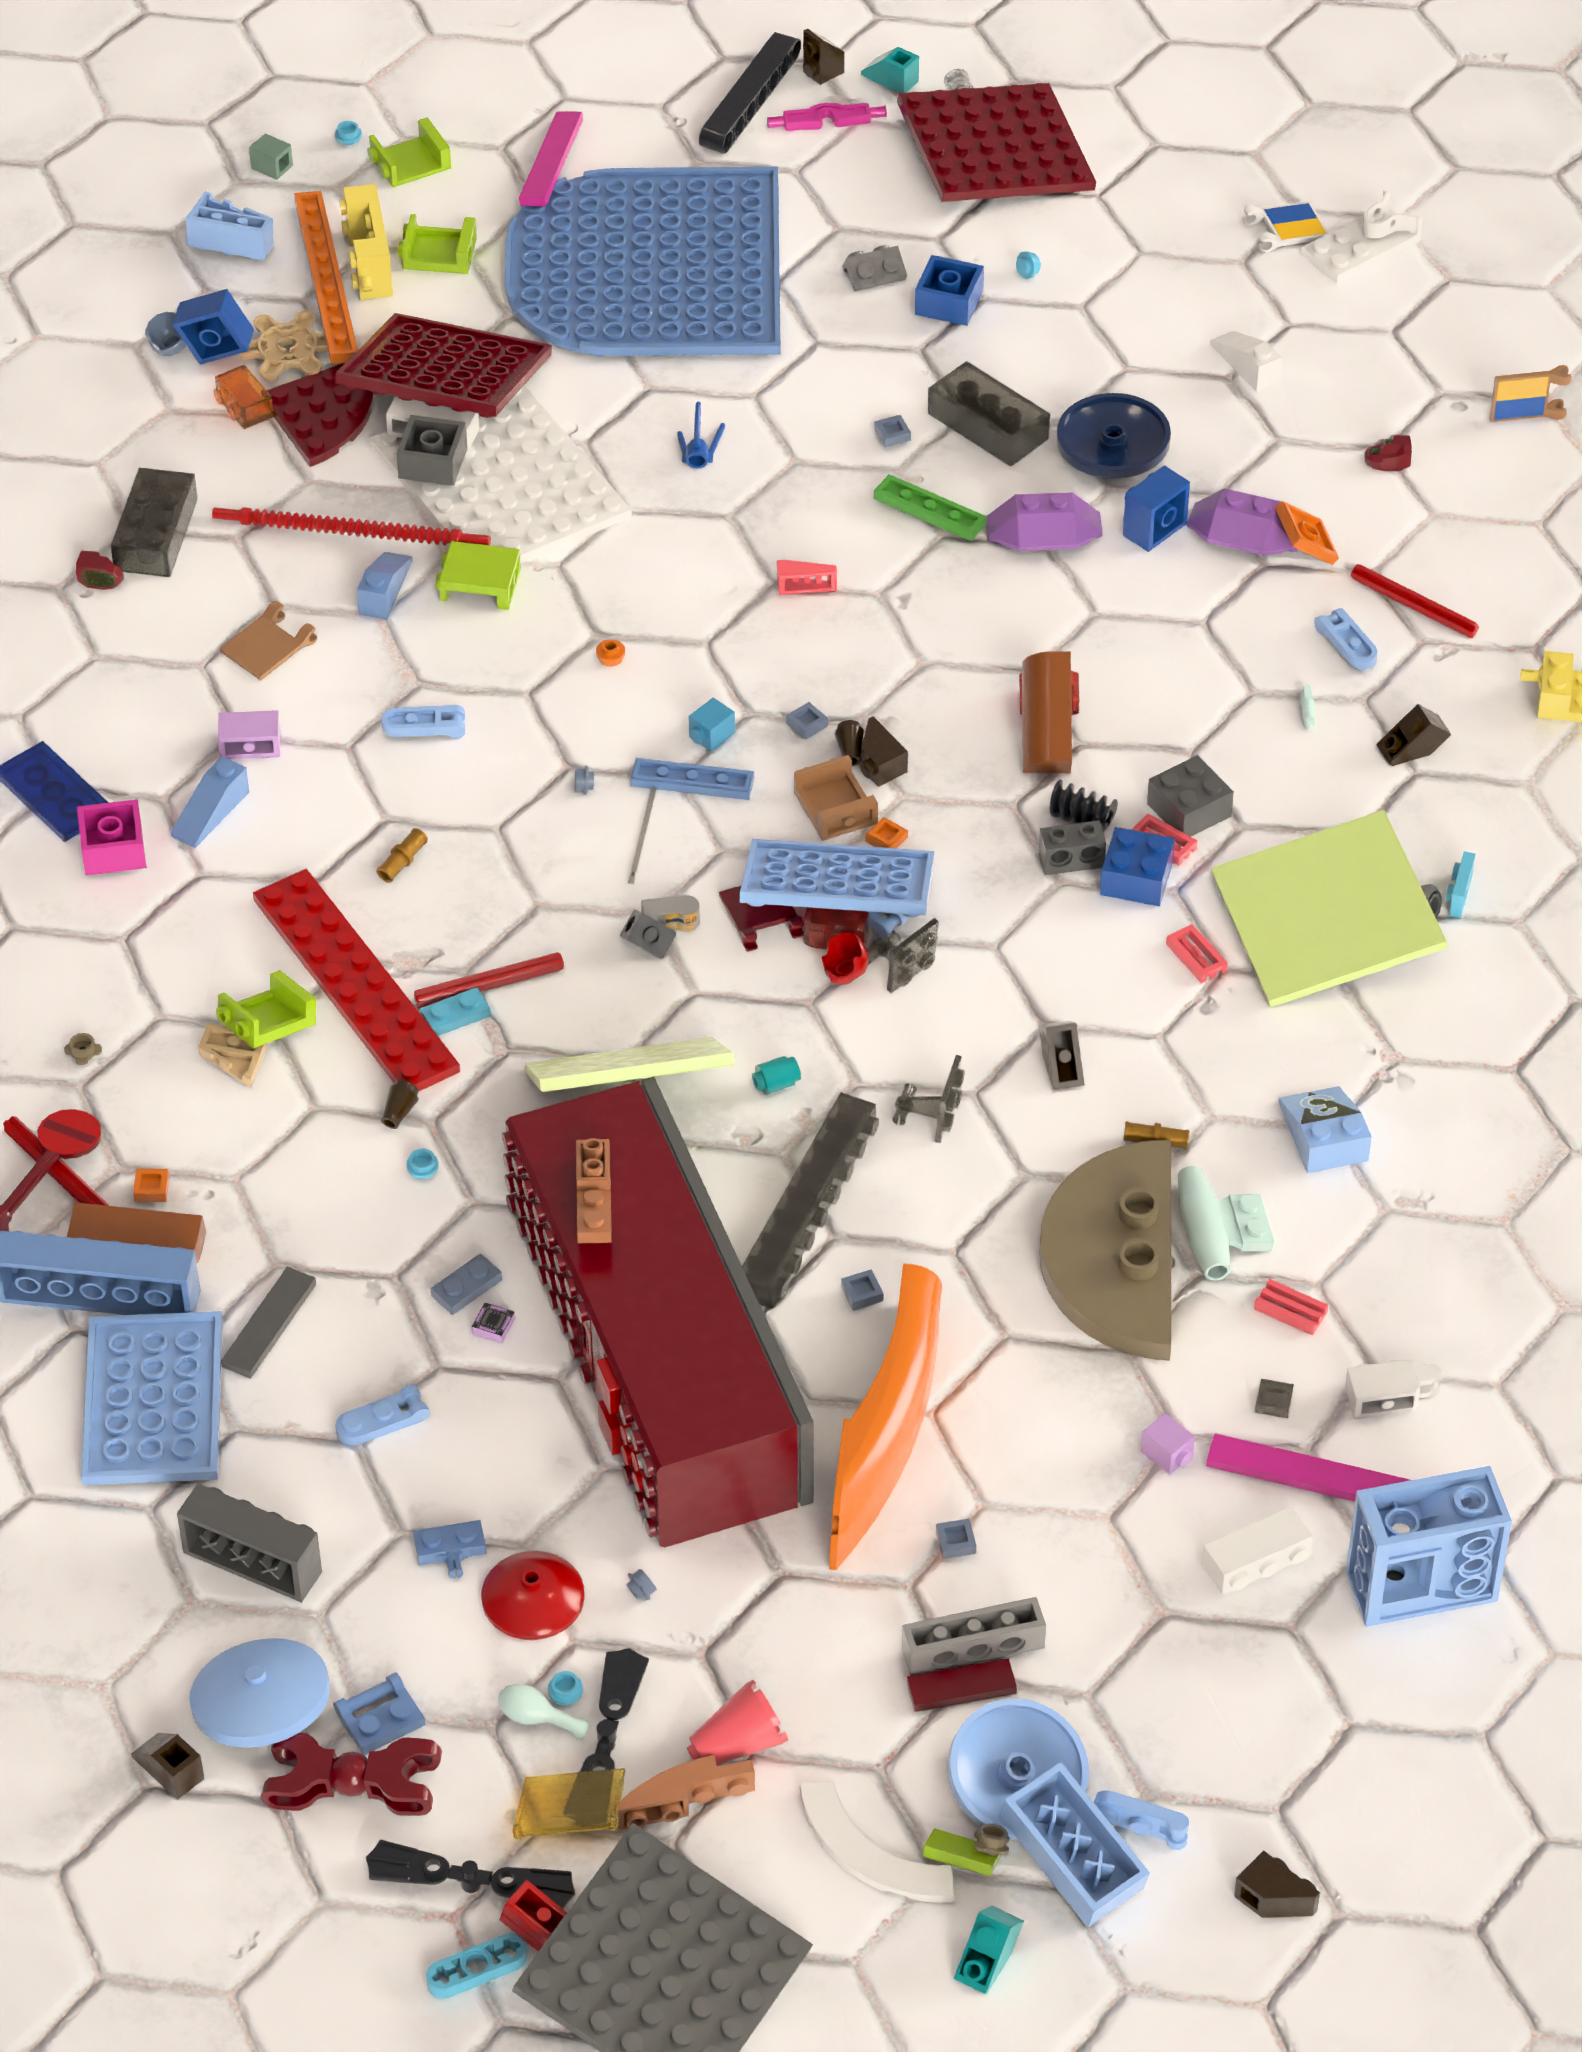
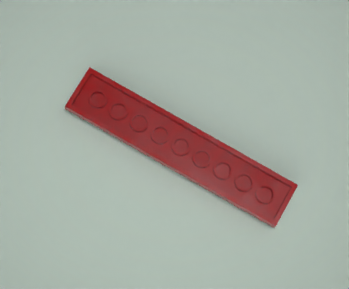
M307 868L253 892V900L394 1084L397 1080H405L415 1085L421 1091L460 1072L459 1062Z

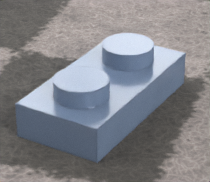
M480 1253L431 1287V1297L451 1315H454L502 1281V1272Z

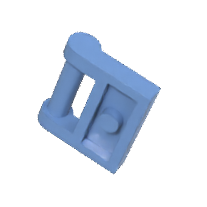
M396 1672L387 1676L386 1681L348 1700L342 1698L333 1703L337 1716L363 1755L425 1726V1717ZM391 1693L395 1697V1699L356 1718L352 1714Z

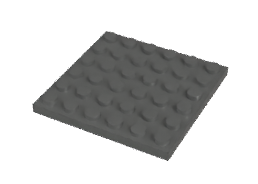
M632 1823L515 1983L512 1992L600 2052H740L803 1962L813 1944Z

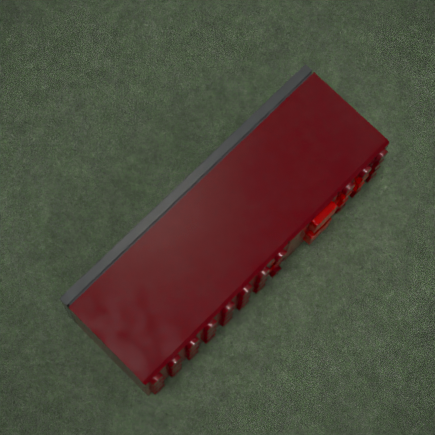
M655 1077L643 1079L642 1085H640L639 1081L509 1117L505 1121L506 1132L501 1133L503 1145L507 1153L503 1154V1160L509 1173L504 1175L505 1183L510 1193L506 1195L507 1206L511 1214L517 1213L519 1217L516 1219V1225L520 1237L527 1236L529 1240L526 1243L530 1260L532 1262L537 1260L539 1263L537 1275L541 1285L548 1284L550 1291H547V1297L552 1310L558 1309L560 1315L557 1316L560 1330L563 1335L569 1333L571 1340H568V1346L573 1359L579 1358L581 1361L579 1373L584 1384L590 1383L598 1401L599 1426L611 1455H621L625 1466H622L627 1486L634 1485L636 1492H633L636 1508L639 1512L645 1510L647 1518H644V1523L648 1536L650 1538L656 1536L659 1545L666 1548L798 1508V1502L800 1506L814 1503V1421ZM596 1138L609 1139L612 1242L578 1243L576 1140Z

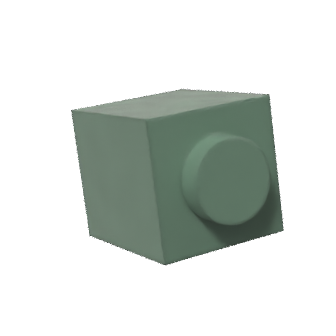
M265 133L249 147L251 169L278 180L293 166L291 144Z

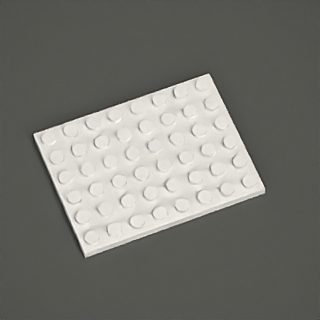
M525 385L496 417L486 418L478 414L479 431L469 451H466L454 486L399 479L396 452L402 438L388 435L387 431L370 438L371 447L435 525L440 527L441 531L445 528H448L449 532L452 529H461L463 533L491 536L490 546L520 549V564L631 518V508Z

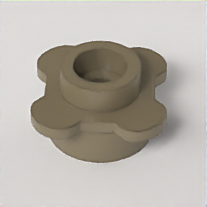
M79 1033L70 1039L69 1044L64 1047V1053L71 1055L78 1065H85L94 1055L102 1053V1046L95 1044L94 1038L90 1034Z
M984 1824L979 1830L975 1831L974 1837L977 1841L974 1842V1848L989 1856L1008 1854L1009 1847L1006 1846V1843L1009 1842L1010 1838L1005 1828L996 1824Z

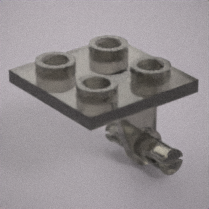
M933 918L897 946L895 944L901 941L899 933L893 930L883 939H876L873 942V946L867 950L869 955L868 964H871L879 956L889 960L887 991L890 993L900 986H906L916 974L922 970L929 969L936 959L935 952L938 940L939 921Z
M956 1054L942 1096L914 1097L917 1091L916 1086L912 1084L909 1091L910 1083L905 1084L901 1096L896 1099V1111L892 1121L898 1124L900 1118L899 1125H904L910 1112L936 1118L937 1126L934 1142L941 1143L944 1132H950L952 1129L955 1114L951 1112L954 1111V1108H959L963 1090L958 1089H961L965 1077V1070L960 1069L962 1056Z

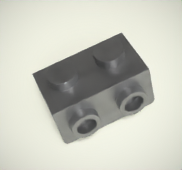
M882 245L868 253H863V251L853 252L847 256L842 265L843 271H848L854 292L906 280L908 276L898 246L889 247V245Z

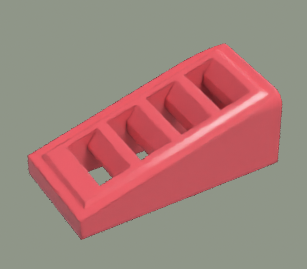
M777 560L779 595L837 591L836 565ZM827 575V581L822 580V576Z

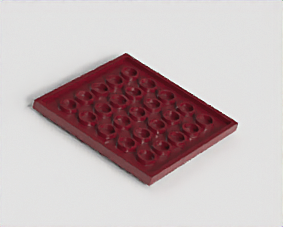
M1050 83L898 93L897 104L941 202L1094 191L1097 181Z
M394 313L336 372L335 383L345 385L346 388L352 390H370L376 395L389 394L398 396L399 399L404 401L417 400L425 402L428 406L441 405L451 407L452 410L457 412L470 411L478 413L481 417H496L551 356L552 345Z

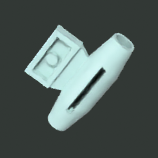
M1193 1165L1179 1171L1178 1193L1180 1212L1190 1248L1207 1279L1216 1281L1229 1275V1245L1239 1248L1240 1251H1272L1274 1239L1261 1194H1229V1196L1218 1201L1202 1168Z

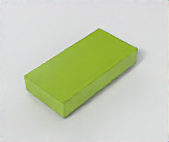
M936 1828L933 1829L924 1844L922 1854L926 1858L985 1876H991L1001 1855L989 1856L974 1848L975 1840Z

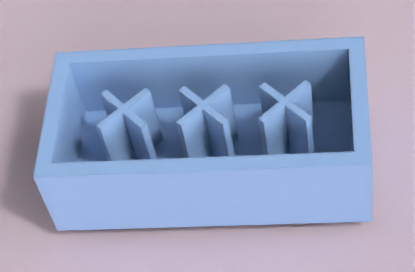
M1062 1762L1005 1799L999 1817L1087 1928L1144 1889L1150 1872Z

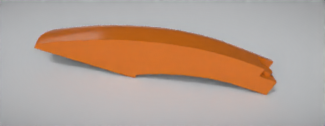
M903 1263L897 1317L891 1342L883 1363L867 1395L852 1418L843 1419L833 1502L829 1570L838 1569L881 1512L907 1464L924 1419L936 1362L942 1282L933 1271L919 1265Z

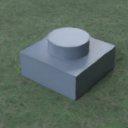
M901 414L874 421V430L884 447L911 441V431Z
M807 702L786 715V724L806 740L828 727V717L810 702Z
M872 1269L841 1278V1288L853 1311L884 1301V1293Z
M969 1518L936 1524V1535L943 1559L976 1554L977 1546Z

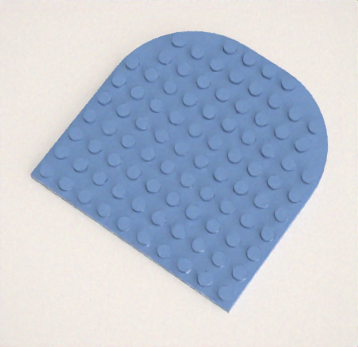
M778 166L606 168L584 171L583 176L567 180L566 177L558 179L546 206H521L519 213L515 218L512 217L506 236L505 291L512 312L528 330L541 339L570 351L598 357L781 354Z

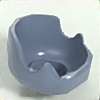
M167 311L157 314L148 322L145 329V335L150 346L157 354L162 356L178 354L187 346L172 325L176 315L174 312Z

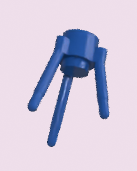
M697 401L695 404L694 439L686 446L683 433L681 431L677 432L682 452V462L696 469L703 468L707 463L713 462L714 452L726 426L725 423L720 424L709 448L706 442L700 439V401Z

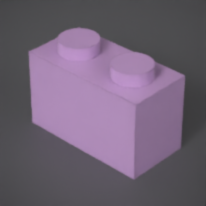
M279 711L218 713L220 757L224 756L228 759L280 757L281 729Z

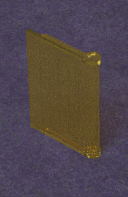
M625 1768L525 1777L512 1829L513 1837L521 1839L525 1836L606 1829L616 1831L618 1827L616 1817L624 1787Z

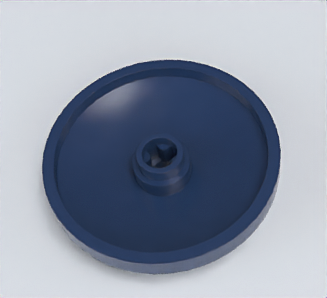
M1104 393L1081 399L1062 414L1057 425V445L1063 458L1074 468L1096 477L1127 478L1145 473L1164 459L1170 447L1171 429L1165 414L1151 402L1129 394Z

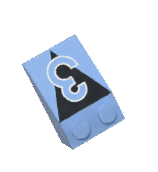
M1340 1086L1279 1098V1105L1307 1173L1369 1161L1371 1133L1362 1112Z

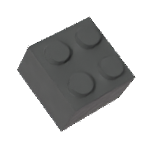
M410 415L396 452L398 478L454 486L468 448L466 422Z
M1196 755L1149 779L1147 805L1165 823L1191 837L1232 817L1234 791Z

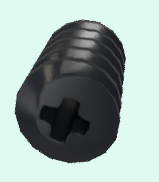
M1059 779L1053 788L1050 798L1049 809L1051 816L1055 818L1061 816L1063 821L1069 822L1072 820L1073 824L1100 820L1102 830L1105 832L1116 814L1118 807L1117 799H1114L1108 806L1106 795H1103L1097 802L1095 791H1092L1086 798L1084 787H1081L1075 794L1073 783H1070L1064 790V782L1062 779Z

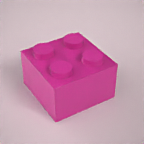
M138 799L77 807L85 876L147 868Z

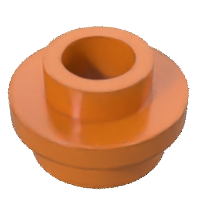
M604 640L597 645L596 656L603 665L616 666L622 662L625 656V646L617 640Z

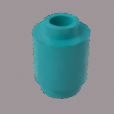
M781 1056L756 1065L755 1072L752 1073V1080L757 1091L762 1090L765 1095L794 1086L796 1081L801 1080V1071L793 1056L788 1058Z

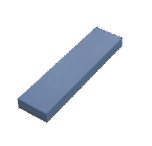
M636 758L630 781L633 787L750 800L754 782V771Z

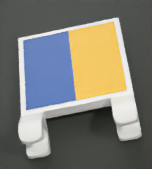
M1310 201L1267 208L1248 205L1244 208L1245 214L1248 215L1247 217H1242L1245 225L1253 226L1264 220L1271 233L1263 232L1260 234V239L1264 243L1258 244V248L1263 253L1271 252L1279 246L1312 242L1329 233Z

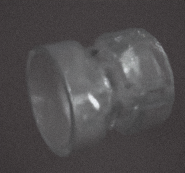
M953 69L944 77L946 90L974 88L967 71L964 69Z

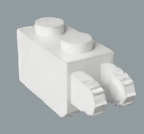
M1413 1359L1391 1360L1385 1363L1360 1364L1355 1367H1347L1345 1390L1353 1418L1361 1419L1413 1412L1418 1406L1419 1398L1433 1397V1395L1439 1393V1381H1441L1442 1370L1435 1364L1415 1366Z

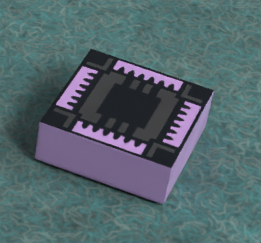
M484 1303L472 1325V1334L503 1343L515 1321V1312Z

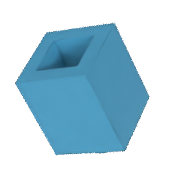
M714 697L688 716L689 737L693 742L702 745L709 751L715 749L735 733V711Z

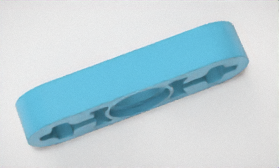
M508 1933L437 1961L428 1968L426 1973L428 1990L434 1997L446 1999L516 1971L526 1963V1943L517 1934ZM510 1948L513 1952H516V1955L510 1957L504 1950ZM491 1954H494L495 1960L497 1959L498 1964H493V1958ZM475 1959L483 1960L487 1964V1967L478 1973L467 1969L468 1963ZM456 1968H461L463 1978H459V1972L456 1973ZM443 1975L446 1979H449V1983L443 1984L441 1980H437V1977Z

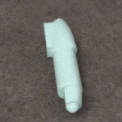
M1305 684L1300 695L1303 722L1307 729H1313L1315 725L1314 699L1311 686Z

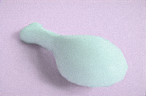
M524 1684L507 1685L499 1693L498 1704L500 1708L515 1722L525 1725L544 1722L553 1723L570 1731L578 1739H583L590 1727L587 1720L573 1718L553 1708L545 1696L534 1687Z

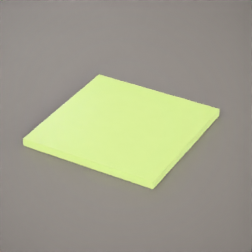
M1385 810L1211 868L1213 879L1270 1008L1448 948L1445 936Z
M713 1037L528 1062L525 1063V1070L527 1076L542 1092L732 1066L735 1064L734 1052Z

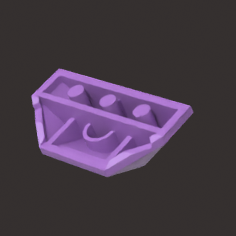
M1224 488L1196 502L1187 521V527L1193 529L1198 536L1210 544L1262 556L1281 554L1286 551L1298 552L1299 550L1292 546L1276 512L1275 507L1280 503L1278 500Z
M1073 492L1015 494L988 514L986 520L987 540L993 543L998 542L1005 547L1017 551L1078 549L1103 535L1100 512Z

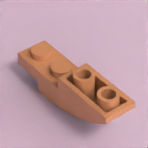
M596 1138L576 1140L578 1243L612 1242L609 1139Z
M714 1755L682 1763L657 1774L635 1788L617 1804L619 1830L629 1828L632 1823L642 1828L647 1824L662 1821L674 1822L682 1817L689 1816L690 1803H707L712 1799L726 1796H742L747 1792L755 1791L752 1760L717 1766Z

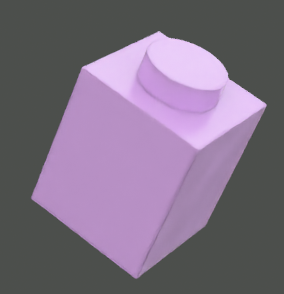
M1164 1413L1142 1431L1141 1452L1170 1475L1179 1467L1184 1468L1193 1459L1195 1436L1167 1413Z

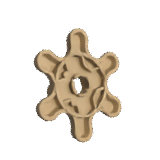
M304 310L298 312L295 318L288 323L276 322L273 317L266 314L255 317L253 324L261 335L257 339L251 340L248 352L240 353L238 356L244 360H263V364L259 367V373L265 381L271 382L276 380L279 374L287 369L300 370L306 376L319 373L322 369V363L315 355L320 352H326L328 349L324 333H316L311 330L316 320L315 314ZM287 345L293 346V347H290V348H289L290 351H287V348H283V347H284V346H287Z

